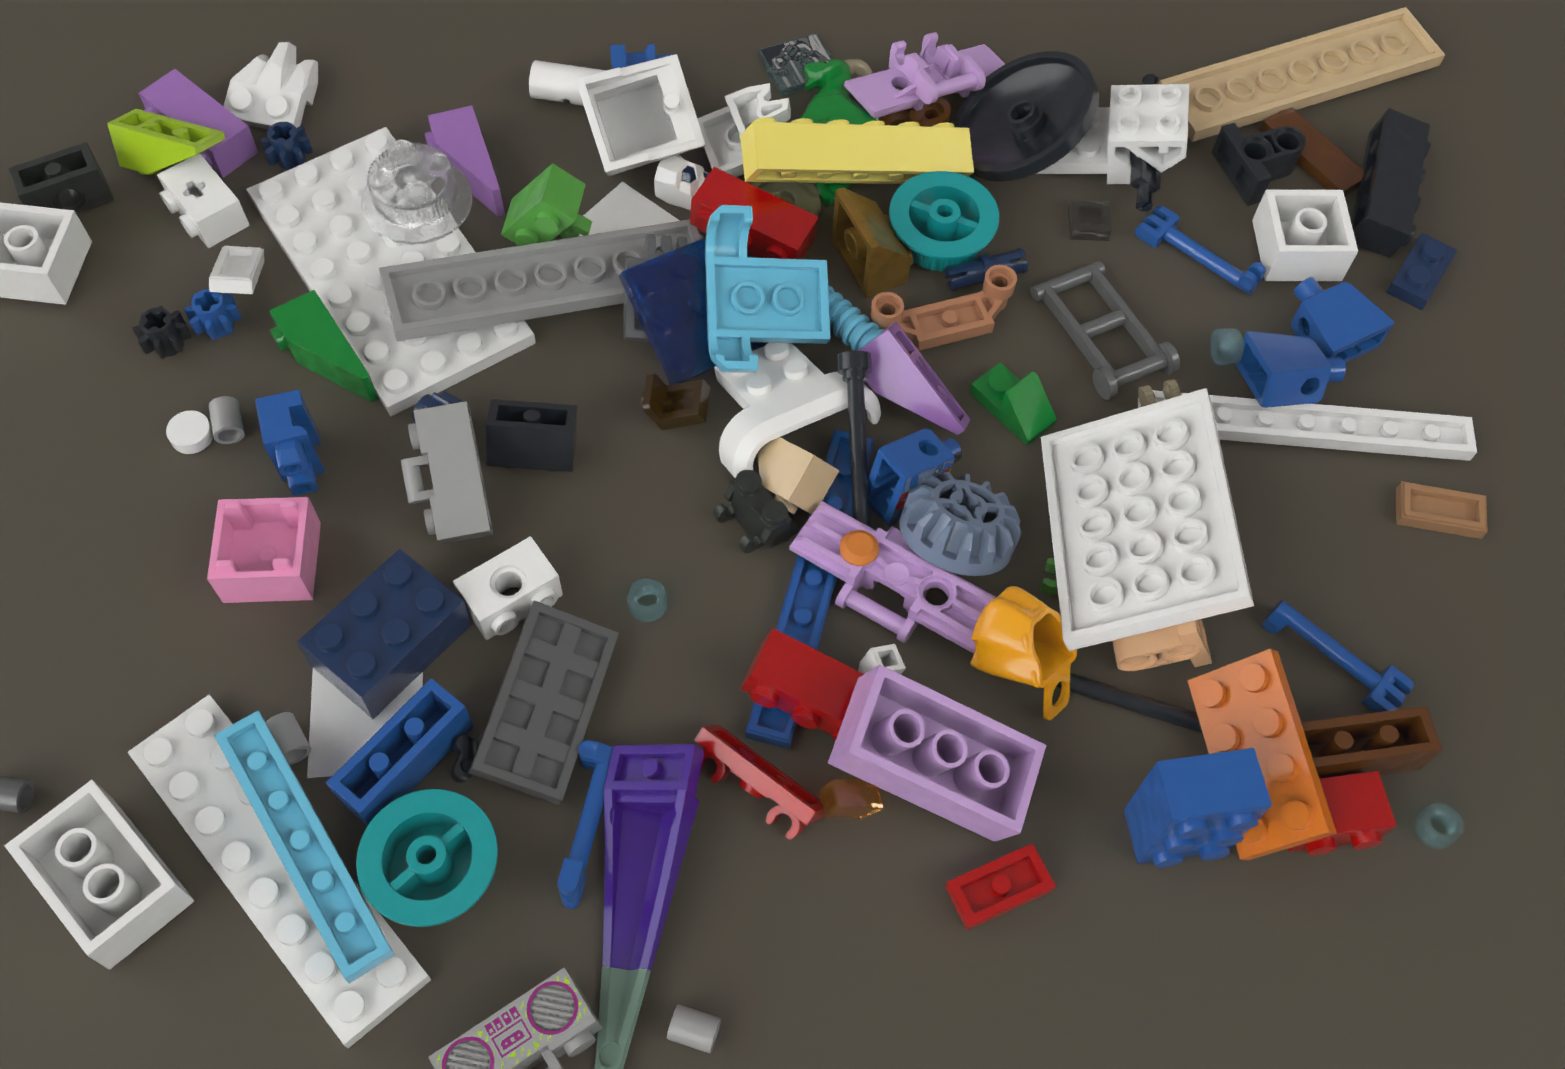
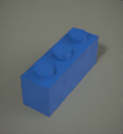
M431 678L326 784L337 800L362 823L368 826L385 806L397 798L409 794L453 749V742L460 735H467L474 728L465 705Z

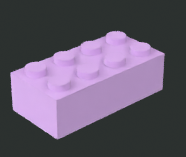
M879 664L858 678L828 764L995 842L1021 833L1046 745Z

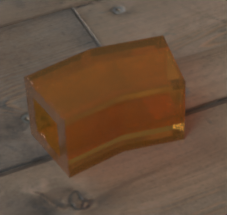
M860 778L833 779L818 791L825 819L851 818L862 820L884 809L878 787Z

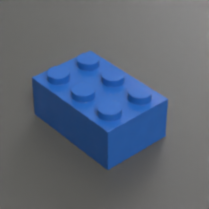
M1248 748L1157 761L1123 811L1137 863L1154 862L1155 867L1164 868L1183 862V857L1200 855L1202 861H1212L1228 856L1230 854L1229 850L1236 843L1244 839L1245 833L1250 828L1259 824L1258 820L1272 806L1255 749Z

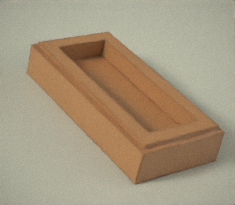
M1401 481L1396 488V525L1482 539L1488 532L1487 499L1485 495Z

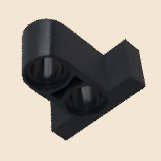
M1232 123L1221 127L1211 153L1246 205L1250 206L1261 202L1270 181L1286 177L1294 171L1306 145V138L1300 130L1290 126L1278 127L1244 137L1237 125Z

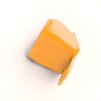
M1007 587L997 598H993L983 608L978 617L971 638L975 643V652L970 664L972 667L996 677L1031 685L1036 688H1044L1043 717L1045 720L1051 721L1069 702L1070 666L1076 659L1077 649L1069 651L1065 645L1061 616L1057 611L1051 609L1020 587ZM1061 681V693L1058 701L1053 705V693L1057 684Z

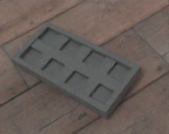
M534 600L529 609L469 773L559 805L568 786L579 753L578 748L583 741L619 633Z

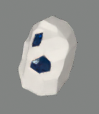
M679 154L662 159L658 164L654 178L655 196L668 204L691 210V199L709 173L704 171L703 166L684 160Z

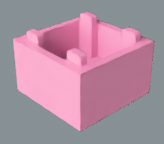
M309 497L218 500L207 580L223 603L313 600L321 522Z

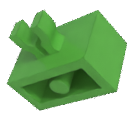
M552 163L511 199L501 235L514 242L517 246L551 241L558 235L562 239L579 237V234L583 236L588 235L592 221L578 214L586 184Z

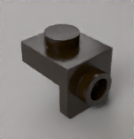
M657 374L647 375L645 390L641 395L642 409L661 430L705 423L710 386L704 379L666 386Z

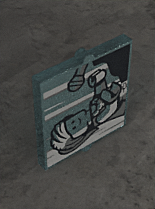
M816 33L759 49L758 53L766 67V76L772 78L781 96L805 89V84L808 82L803 76L806 64L831 59V51L825 49Z

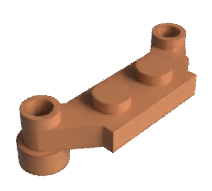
M994 265L986 271L981 292L904 310V302L900 296L892 292H882L873 298L870 316L872 321L878 324L879 330H885L897 321L918 351L992 333L995 324L994 319L1006 307L1008 298L1014 293L1017 275L1008 266Z

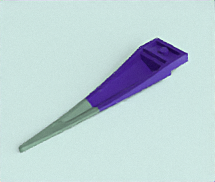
M696 744L614 745L604 786V927L599 1022L603 1029L598 1031L595 1069L624 1068L700 801L695 795L704 751Z

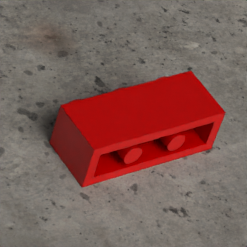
M713 167L691 199L689 224L697 227L705 234L709 218L719 206H752L753 222L748 234L747 252L759 258L803 259L814 242L818 216L716 167Z
M772 628L762 641L740 689L749 693L750 698L755 703L766 708L777 707L792 715V720L798 725L808 729L818 728L832 735L833 740L836 741L857 680L864 674Z

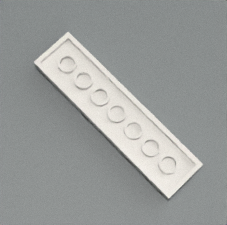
M209 694L129 750L128 754L343 1045L349 1049L429 983L431 978L382 915L369 903L361 888L357 885L395 956L350 984L344 979L214 737L216 733L233 724Z

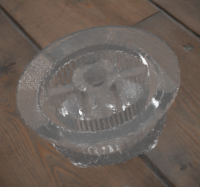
M398 140L392 143L385 152L379 154V157H376V160L370 164L367 185L361 198V209L365 221L379 236L400 244H425L451 234L469 215L473 199L470 183L466 176L457 167L452 165L447 155H444V152H441V150H437V147L434 148L424 143L416 144L407 140Z

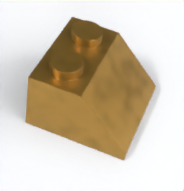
M845 188L837 189L835 193L831 242L865 298L908 283L910 265L913 264L910 248L901 243L894 233L889 215L883 214L876 201Z

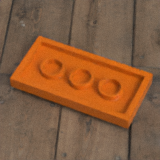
M1268 649L1187 680L1208 753L1254 748L1271 799L1272 806L1258 820L1259 824L1250 828L1243 836L1244 839L1235 844L1239 859L1249 861L1337 834L1279 652Z

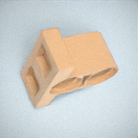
M1202 619L1112 640L1117 668L1122 671H1139L1191 659L1194 667L1212 664Z

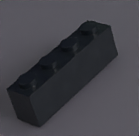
M1389 108L1369 132L1362 166L1364 170L1363 177L1358 185L1351 220L1357 245L1390 258L1401 245L1406 246L1413 238L1416 230V225L1413 224L1414 214L1421 202V197L1418 196L1419 186L1426 174L1423 163L1431 146V143L1427 141L1430 124Z

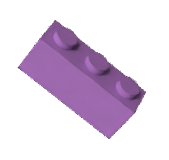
M173 69L138 93L144 104V111L224 132L225 140L200 153L212 169L222 178L259 153L249 126L176 69Z

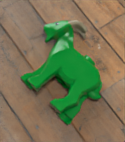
M834 58L806 64L803 71V76L808 81L805 84V90L809 91L817 88L820 91L811 99L805 112L799 119L808 118L813 120V123L820 124L843 119L848 120L849 124L862 125L869 121H879V118H873L867 110L849 97L850 92L844 86L847 80L873 74L869 65L860 59L840 60ZM814 183V185L819 190L820 200L829 207L835 203L836 190L840 188L849 190L851 183Z

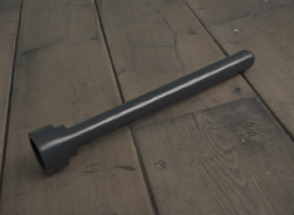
M847 351L837 355L838 373L842 375L843 382L847 383L852 516L854 519L870 527L864 382L868 380V373L872 372V360L870 352Z

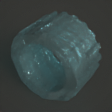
M1222 328L1212 332L1210 353L1215 364L1227 365L1239 363L1243 355V339L1238 329Z
M644 578L635 581L631 585L627 596L631 615L636 620H641V622L655 621L664 615V611L667 610V593L659 581ZM644 595H655L657 597V603L650 606L640 605L637 601Z
M1437 802L1430 804L1415 819L1414 827L1417 838L1422 841V844H1426L1427 847L1434 848L1435 850L1447 849L1464 832V824L1460 814L1448 804ZM1431 818H1436L1445 826L1446 834H1441L1432 827Z

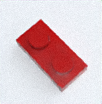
M1033 843L949 880L945 885L967 931L1053 892L1056 887Z

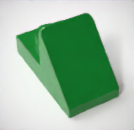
M1000 362L971 384L969 393L1026 446L1056 423L1057 418L1039 377L1034 371L1019 380Z

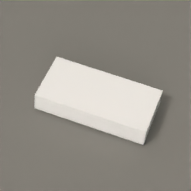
M239 246L222 247L209 276L210 292L253 294L265 262L264 249Z

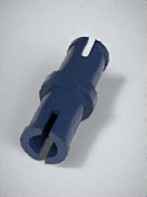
M1018 248L1014 251L993 256L985 253L978 255L977 260L945 266L946 279L961 275V277L951 279V281L947 282L950 291H954L958 288L983 283L986 271L994 265L1008 266L1016 274L1027 273V260L1011 264V262L1020 261L1021 258L1026 257L1025 252L1022 248Z

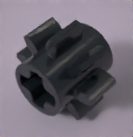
M159 306V308H152L141 314L140 325L134 326L133 331L138 338L141 349L146 355L154 350L161 359H165V357H170L183 351L184 339L191 338V334L179 310L170 314L163 306Z

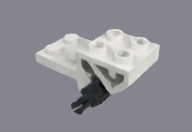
M1147 74L1142 79L1143 85H1111L1110 107H1098L1094 121L1081 141L1062 159L1036 174H1107V184H1130L1137 189L1136 209L1140 208L1139 211L1143 212L1151 210L1153 207V193L1160 189L1161 173L1186 158L1189 84H1158L1159 79L1157 76L1155 77V74Z

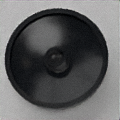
M1058 51L1029 54L998 68L985 78L984 88L971 91L956 115L954 127L969 128L974 167L973 175L989 181H1012L1025 178L1055 164L1067 155L1085 136L1097 113L1099 105L1098 86L1088 66L1074 55Z

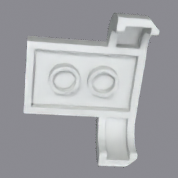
M769 342L764 347L752 351V354H758V371L756 373L722 372L715 366L717 381L743 408L742 411L731 419L722 433L719 443L721 463L736 478L737 474L742 470H753L756 454L769 441L848 408L847 383L843 382L842 375L838 372L824 375L792 343ZM864 384L867 417L872 424H877L881 416L880 403L877 396Z

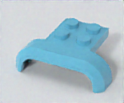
M721 205L711 214L707 225L705 264L708 347L711 360L722 372L756 373L758 371V354H752L750 342L827 344L830 340L827 260L747 257L748 234L753 222L752 206Z

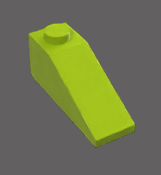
M134 109L107 123L119 166L138 171L142 175L158 173L165 167L195 156L225 140L223 131L140 109Z

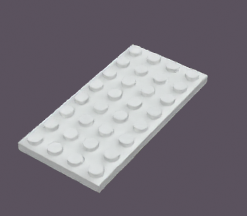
M386 127L246 189L250 200L309 291H316L371 377L378 398L390 416L417 404L426 394L439 393L536 344L535 335L525 320L396 341L380 280L379 268L476 252Z

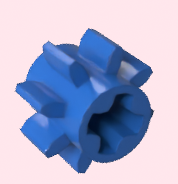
M209 289L194 293L191 306L184 308L194 333L199 335L205 331L212 340L224 337L229 333L232 334L234 321L241 320L242 318L231 293L221 295L218 292H210Z

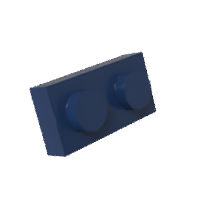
M1421 233L1386 293L1422 310L1452 261L1457 249Z

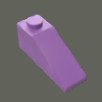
M473 106L427 115L431 131L424 134L430 155L438 154L442 169L496 216L505 215L499 184Z
M897 321L857 350L871 353L872 372L868 373V380L864 384L866 386L869 384L875 393L956 435H959L966 429L971 419Z

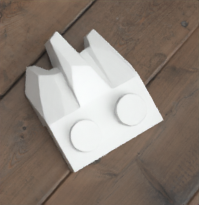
M279 42L270 59L267 55L261 54L232 77L224 107L248 126L268 129L277 122L288 121L298 128L302 121L305 105H313L318 86V62L315 60H304L300 64H296V46L290 42Z
M770 83L746 87L724 97L728 105L727 107L697 118L706 145L704 150L712 169L716 167L734 177L743 175L740 135L758 118L771 117L775 118L776 122H787L791 118L789 98L769 101L771 99Z

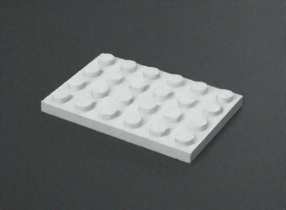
M1207 388L1041 437L1063 641L1069 651L1254 606L1212 402Z

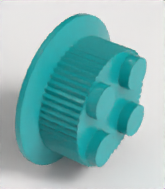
M933 171L910 178L896 190L889 207V220L894 233L901 243L910 248L914 264H918L922 268L931 269V271L935 270L937 272L939 270L945 272V266H953L974 260L978 252L993 240L999 225V209L991 193L976 180L959 173Z
M426 789L406 794L385 806L372 819L364 831L356 858L357 877L361 890L369 903L380 914L396 923L412 927H428L449 922L473 907L489 887L497 866V839L486 814L478 805L461 794L442 789Z

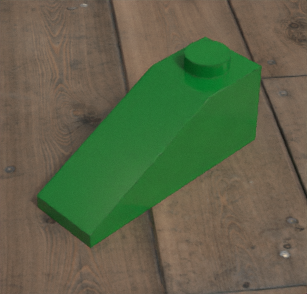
M315 290L269 311L276 326L270 329V333L281 352L289 349L295 361L301 366L369 402L378 399L369 373Z

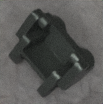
M742 470L734 480L729 482L723 496L728 502L731 501V505L726 508L723 503H720L713 512V516L718 522L724 523L735 518L748 534L744 535L739 542V547L744 553H751L765 544L773 548L798 532L797 525L788 515L786 505L775 500L761 484L762 479L760 475L753 470Z

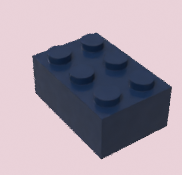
M399 548L300 638L297 643L310 666L369 717L374 719L472 624L464 600Z

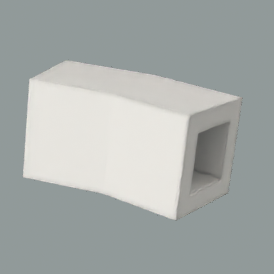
M889 644L870 648L860 661L858 671L865 674L880 664L902 674L906 667L896 645Z

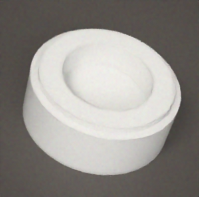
M198 411L181 412L175 415L166 427L167 438L174 449L180 453H198L208 447L213 439L212 426L209 420Z

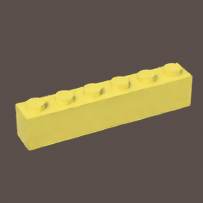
M763 117L754 120L740 135L745 182L903 184L914 176L933 171L954 172L967 177L974 173L969 128L954 127L953 123H939L932 127L920 126L918 122H904L898 126L885 125L883 121H869L862 125L849 124L848 120L839 119L830 121L827 124L813 123V120L808 118L796 119L790 123L776 122L775 118Z

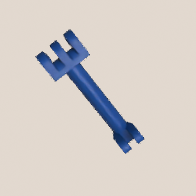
M1162 205L1157 206L1152 214H1149L1143 223H1140L1135 228V235L1154 249L1165 240L1249 296L1256 290L1266 272L1264 265L1260 262H1254L1245 272L1237 269L1177 230L1176 227L1180 216Z
M1280 600L1274 606L1271 613L1262 623L1264 629L1272 634H1277L1287 625L1370 689L1362 703L1373 712L1397 710L1396 707H1401L1406 699L1404 694H1409L1414 687V682L1393 665L1385 668L1381 674L1377 673L1284 600Z
M591 740L583 741L578 748L581 765L586 769L594 771L569 858H564L557 883L562 905L567 909H574L581 902L587 880L585 870L604 806V786L613 747Z

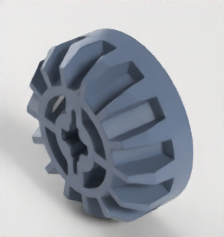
M950 472L942 473L938 478L933 475L926 478L922 485L909 491L899 519L902 537L917 555L943 570L968 576L990 575L1002 570L1009 563L1022 532L1019 527L1020 518L1015 507L1010 505L1004 492L993 494L990 482L985 481L981 486L970 482V474H964L958 480H955Z

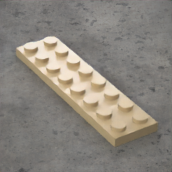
M1407 7L1169 77L1160 80L1159 84H1189L1188 137L1191 142L1219 134L1221 127L1235 123L1240 128L1268 119L1281 110L1291 107L1294 110H1298L1440 66L1445 54Z

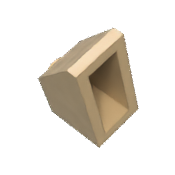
M780 437L766 443L757 453L759 475L762 479L761 484L764 488L776 494L774 499L784 503L792 514H795L798 507L813 514L839 472L838 469L812 453Z

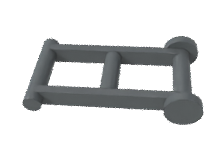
M1097 261L1032 286L1030 293L1034 301H1044L1094 369L1093 383L1097 393L1104 400H1109L1117 396L1118 387L1160 369L1168 375L1178 371L1180 368V358L1177 350L1170 342L1164 341L1160 344L1155 342L1104 276L1106 269L1103 262ZM1089 281L1112 312L1080 325L1057 294ZM1123 325L1147 358L1114 371L1090 338Z

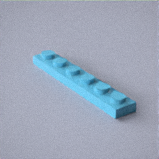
M256 711L216 733L214 737L344 979L350 984L395 956L261 713Z

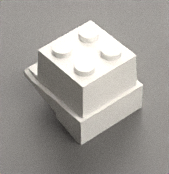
M677 54L575 79L607 176L706 146Z

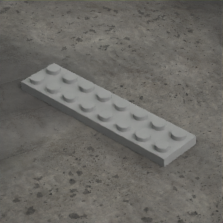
M690 219L380 267L379 274L396 341L398 342L623 304L625 260L627 257L645 259L646 233L655 234L656 250H661L662 235H671L672 251H676L678 236L687 237V262L705 263V247L697 227L689 224ZM658 270L651 271L640 277L635 283V290L653 292L658 287ZM675 273V287L681 294L695 291L684 277Z

